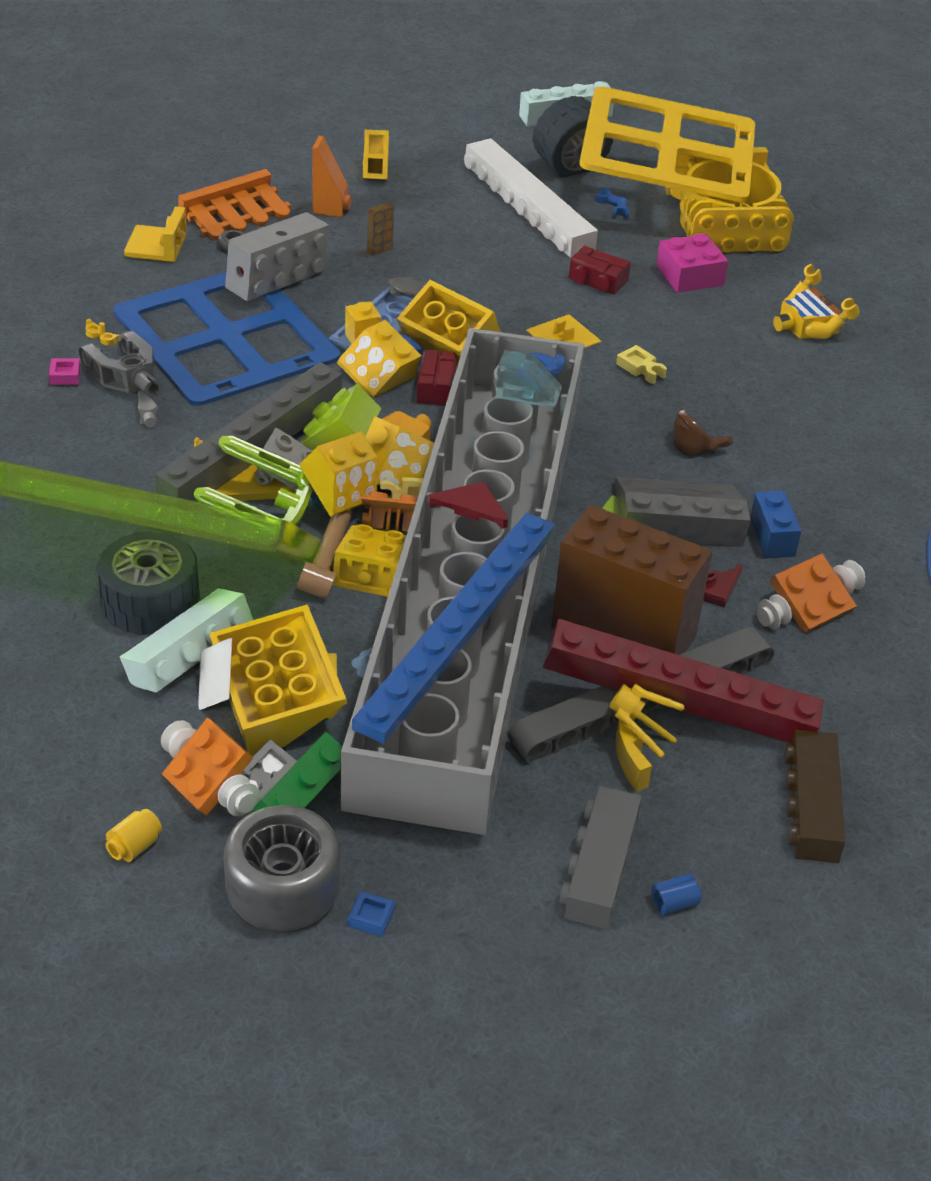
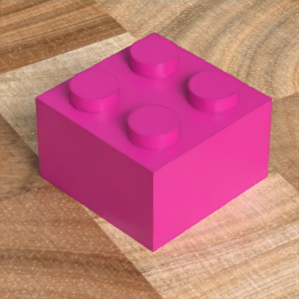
M695 234L694 236L673 237L660 241L656 266L675 291L680 293L723 286L725 284L728 260L707 234Z

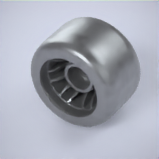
M291 805L265 807L241 819L229 834L224 848L225 887L230 904L245 921L270 931H293L307 927L322 918L334 904L340 887V846L338 838L329 823L313 811Z

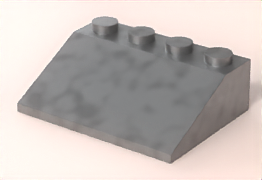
M615 476L616 497H618L620 516L698 545L744 546L750 524V515L747 500L733 485Z

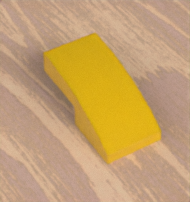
M618 719L616 732L617 756L625 776L635 791L638 792L649 786L652 765L641 753L643 741L624 722Z

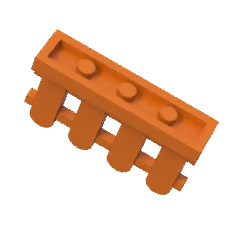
M267 169L181 194L178 201V207H185L186 218L190 222L195 221L201 228L200 235L202 237L208 236L212 240H218L219 235L225 230L230 229L244 232L247 223L252 222L257 226H264L268 223L269 216L274 215L278 219H286L289 217L291 204L288 201L283 202L277 195L278 189L275 186L271 187L272 174ZM260 200L266 208L262 209L256 201ZM239 207L245 215L240 216L234 208ZM217 214L223 222L218 223L212 215Z

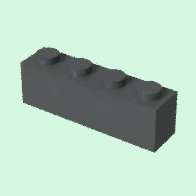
M599 786L595 800L588 799L584 820L589 821L588 826H580L576 847L581 848L579 854L572 853L568 869V875L573 876L571 883L564 881L559 904L566 905L565 919L609 929L638 820L641 795Z

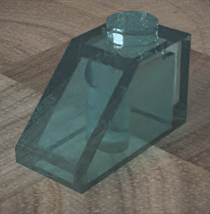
M504 350L498 366L496 398L556 408L562 385L534 355L524 354L520 351Z

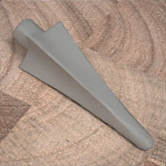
M139 390L138 411L140 413V424L145 423L149 428L154 427L156 422H159L156 416L158 406L152 398L148 397L142 390Z

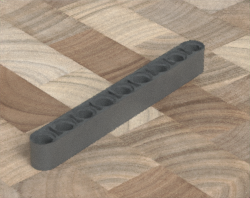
M747 627L682 653L680 656L744 675L756 670L754 667L763 663L768 665L775 655V650L753 627ZM601 686L524 717L511 726L507 737L528 764H531V760L540 756L545 758L562 751L560 748L569 744L574 746L591 739L590 736L600 732L603 734L617 728L618 718L615 717L616 712L610 709L609 705L618 691ZM641 698L645 702L641 712L645 715H648L646 712L655 708L660 710L667 707Z

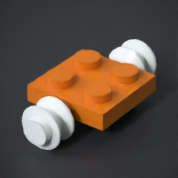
M822 553L782 571L769 580L778 594L772 595L769 600L764 599L759 602L758 620L763 626H769L772 630L778 629L780 623L783 625L789 624L792 617L799 628L805 633L852 611L857 606L849 594L854 589L860 590L864 587V569L852 560H847L843 565H837L832 569Z
M208 717L197 730L193 729L188 722L183 720L173 722L164 730L161 736V745L174 759L162 772V775L197 810L208 815L219 801L233 816H243L252 811L259 800L260 792L258 787L250 783L246 776L240 775L253 759L246 750Z

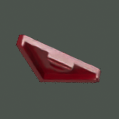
M485 482L428 494V505L431 508L443 506L453 509L456 515L479 521V517L496 522L501 529L508 527L509 518Z
M737 564L735 569L720 573L717 570L710 571L703 601L725 607L742 573L743 566Z

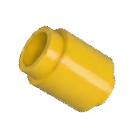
M148 809L132 812L106 833L107 851L116 860L123 858L127 862H131L158 840V835L162 832L161 822Z

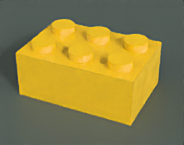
M432 280L426 283L396 318L402 334L409 335L424 349L438 350L439 353L442 351L455 352L457 355L456 364L459 363L469 328L501 332L494 311Z

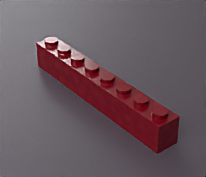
M558 619L549 639L543 669L619 691L623 684L630 689L637 684L646 691L683 704L684 710L682 711L787 743H792L795 729L817 732L820 729L824 699L562 619Z

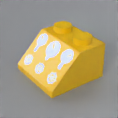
M384 320L365 329L338 359L337 364L368 395L375 398L416 377L422 355Z
M374 416L365 438L377 456V484L380 485V481L389 480L401 486L402 477L424 478L434 442Z
M362 431L317 446L299 464L330 517L364 505L360 499L361 496H369V492H377V456Z

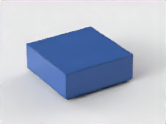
M360 891L347 918V926L383 937L396 909V901Z

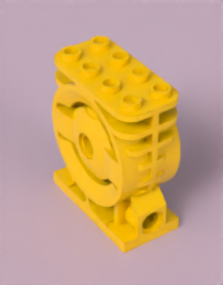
M753 147L750 194L746 202H735L665 187L667 195H672V197L680 200V223L687 233V237L694 236L695 234H707L721 252L783 251L788 246L794 216L787 201L780 195L782 187L779 178L770 171L767 165L769 152L766 147ZM677 153L675 172L691 177L731 184L732 165ZM736 177V180L744 182V178Z

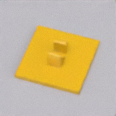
M569 314L526 329L533 337L585 344L584 348L601 342L599 338Z

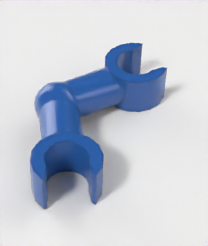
M601 188L600 194H595L597 202L617 206L613 210L614 219H616L617 215H624L626 221L629 219L630 211L627 208V198L612 195L611 191L605 188Z

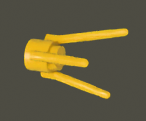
M623 684L612 699L609 708L615 711V717L624 722L658 757H664V752L633 720L639 719L672 743H675L677 739L641 712L645 705L641 697L680 711L684 710V705L646 691L637 684L632 689Z

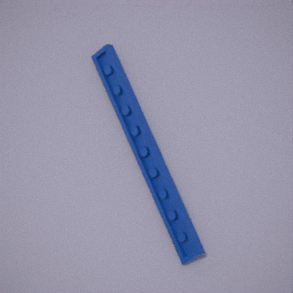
M527 512L523 515L352 719V730L383 744L386 743L555 534V523Z

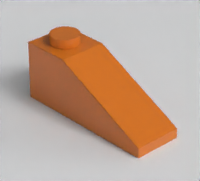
M318 136L312 147L313 213L342 217L345 210H350L352 196L348 195V184L324 136Z

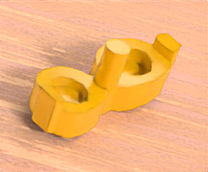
M90 318L86 320L85 330L87 337H100V343L107 346L118 344L117 342L120 341L119 334L105 332L104 322H100L97 325L91 322Z

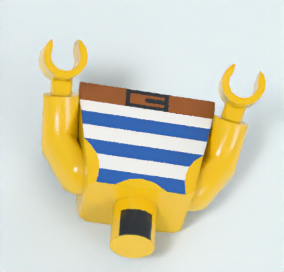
M809 264L804 268L806 279L803 282L800 281L788 297L783 300L780 315L774 317L773 324L776 331L780 332L790 329L799 339H828L832 335L839 333L840 328L846 324V319H856L860 314V310L853 298H847L841 303L843 310L841 312L815 287L809 288L810 285H816L822 280L820 269L814 273L813 264Z

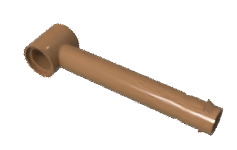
M354 508L331 517L313 563L306 561L296 589L323 600L327 599L337 574L330 571L334 563L335 551L344 537Z

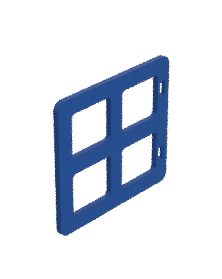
M226 272L125 301L114 306V315L128 331H134L152 346L154 361L185 399L190 404L196 406L205 405L304 373L319 362L325 365L332 364L340 358L339 349L280 289L262 295L273 310L238 321H229L206 297L207 294L227 289L225 288ZM184 302L209 328L205 331L164 342L144 321L140 314ZM286 323L313 349L312 352L269 364L243 335ZM220 343L248 371L209 385H200L176 356ZM306 360H309L311 362L309 364H305L299 367L297 366V363ZM228 385L233 386V388L222 392L219 391V388Z

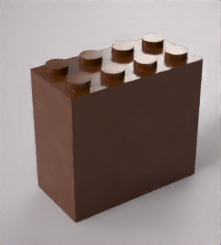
M589 505L561 541L551 628L554 629L558 619H562L673 654L680 655L685 653L697 636L713 551L664 531H659L606 511L603 508Z

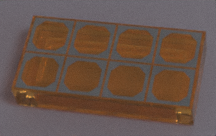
M390 202L368 209L367 252L371 256H375L393 249L394 205Z

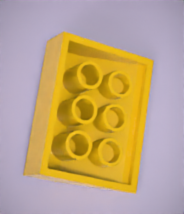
M308 604L209 633L212 646L232 637L229 700L247 752L252 757L269 740H272L280 748L286 746L347 704L346 696Z

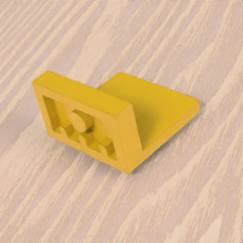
M175 206L171 216L167 217L166 228L136 225L124 249V256L175 262L187 236L185 207Z
M364 524L352 525L335 551L333 572L337 574L332 586L388 597L406 535L395 530L387 532L376 530Z

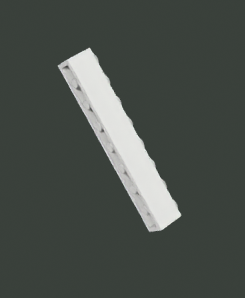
M490 138L466 145L465 166L473 170L480 180H484L492 191H496L501 195L506 203H510L519 215H523L529 220L531 226L538 228L546 239H550L556 244L559 251H563L569 257H572L584 245L596 250L598 230Z

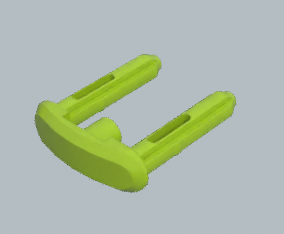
M220 437L218 445L225 453L297 484L298 489L295 494L283 488L280 489L274 505L287 510L285 517L281 519L209 487L196 488L194 498L203 506L274 536V542L287 539L300 522L313 489L300 465L237 437Z

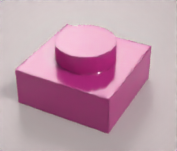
M80 358L51 359L49 369L50 385H79L81 372Z

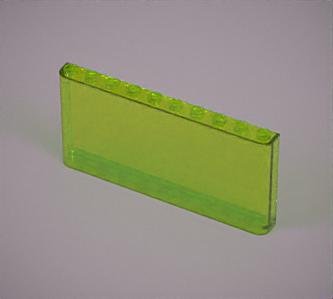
M0 461V499L30 510L133 532L150 531L179 537L189 544L297 567H304L306 561L313 563L321 543V539L286 520Z

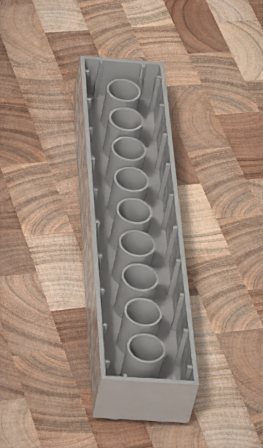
M469 328L341 751V811L486 835L548 543L385 744L352 730V719L526 512L553 522L578 404L585 344ZM530 353H541L554 359L556 354L564 355L565 365L556 379L543 383L541 380H533L520 375L517 371V361L521 356ZM529 361L526 363L531 368H544L543 364L539 361ZM485 482L509 518L508 527L501 529L496 522L479 517V521L456 515L453 509L443 506L431 508L428 505V494Z

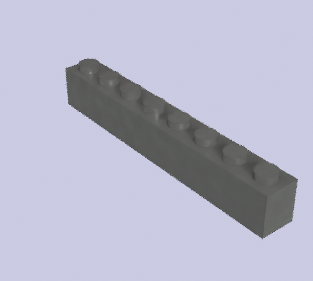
M321 362L317 363L155 474L157 503L178 516L185 513L199 503L194 498L196 488L209 487L217 490L252 465L225 453L218 445L220 437L234 436L262 449L275 427L292 437L314 418L312 413L320 403L324 401L329 403L342 389V374Z

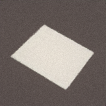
M232 637L201 650L198 702L200 710L229 699Z

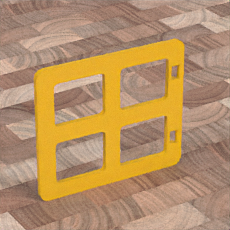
M600 86L594 89L579 164L582 168L594 172L735 202H746L750 194L755 122L751 118ZM614 103L663 114L662 132L658 133L609 122L607 117L610 104ZM690 119L734 129V148L682 138L680 136L681 120ZM740 136L748 138L747 140L741 139ZM612 138L657 148L659 150L657 168H649L601 157L603 139ZM677 153L731 164V184L676 173ZM736 177L744 178V182L736 180Z

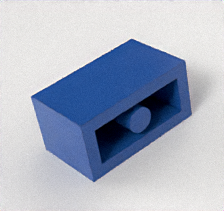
M785 491L755 492L750 520L765 558L796 557L801 528Z

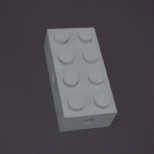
M306 212L229 239L225 288L244 300L249 301L320 273L324 270L329 225Z

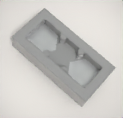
M269 740L253 756L252 761L240 775L246 776L250 783L258 787L260 792L259 802L291 769L297 760L272 740Z

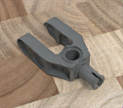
M131 330L120 334V341L117 342L121 352L124 351L127 355L118 360L107 358L101 348H96L91 343L79 347L78 352L81 363L89 367L88 371L104 387L129 394L142 390L150 398H154L153 394L158 396L161 393L162 384L156 380L153 348L134 331Z

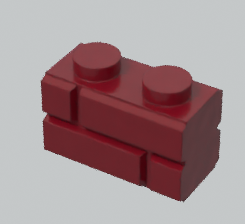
M584 245L571 257L568 278L577 283H583L600 291L615 295L629 281L631 263L625 259L599 250L596 251Z
M427 349L423 352L417 384V403L446 406L458 367L455 352L442 351L439 353L438 350Z

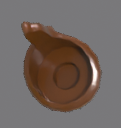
M682 408L677 411V417L673 424V443L685 455L692 456L704 451L713 452L718 448L728 447L733 444L732 436L712 438L685 409Z

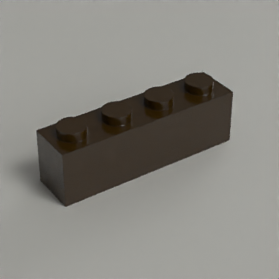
M795 729L792 743H786L784 752V763L791 764V769H787L785 789L792 791V796H788L786 809L787 817L793 818V823H790L788 829V845L794 846L795 859L839 863L845 845L838 735L836 733Z

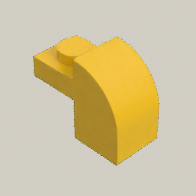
M365 130L363 179L387 180L388 130Z

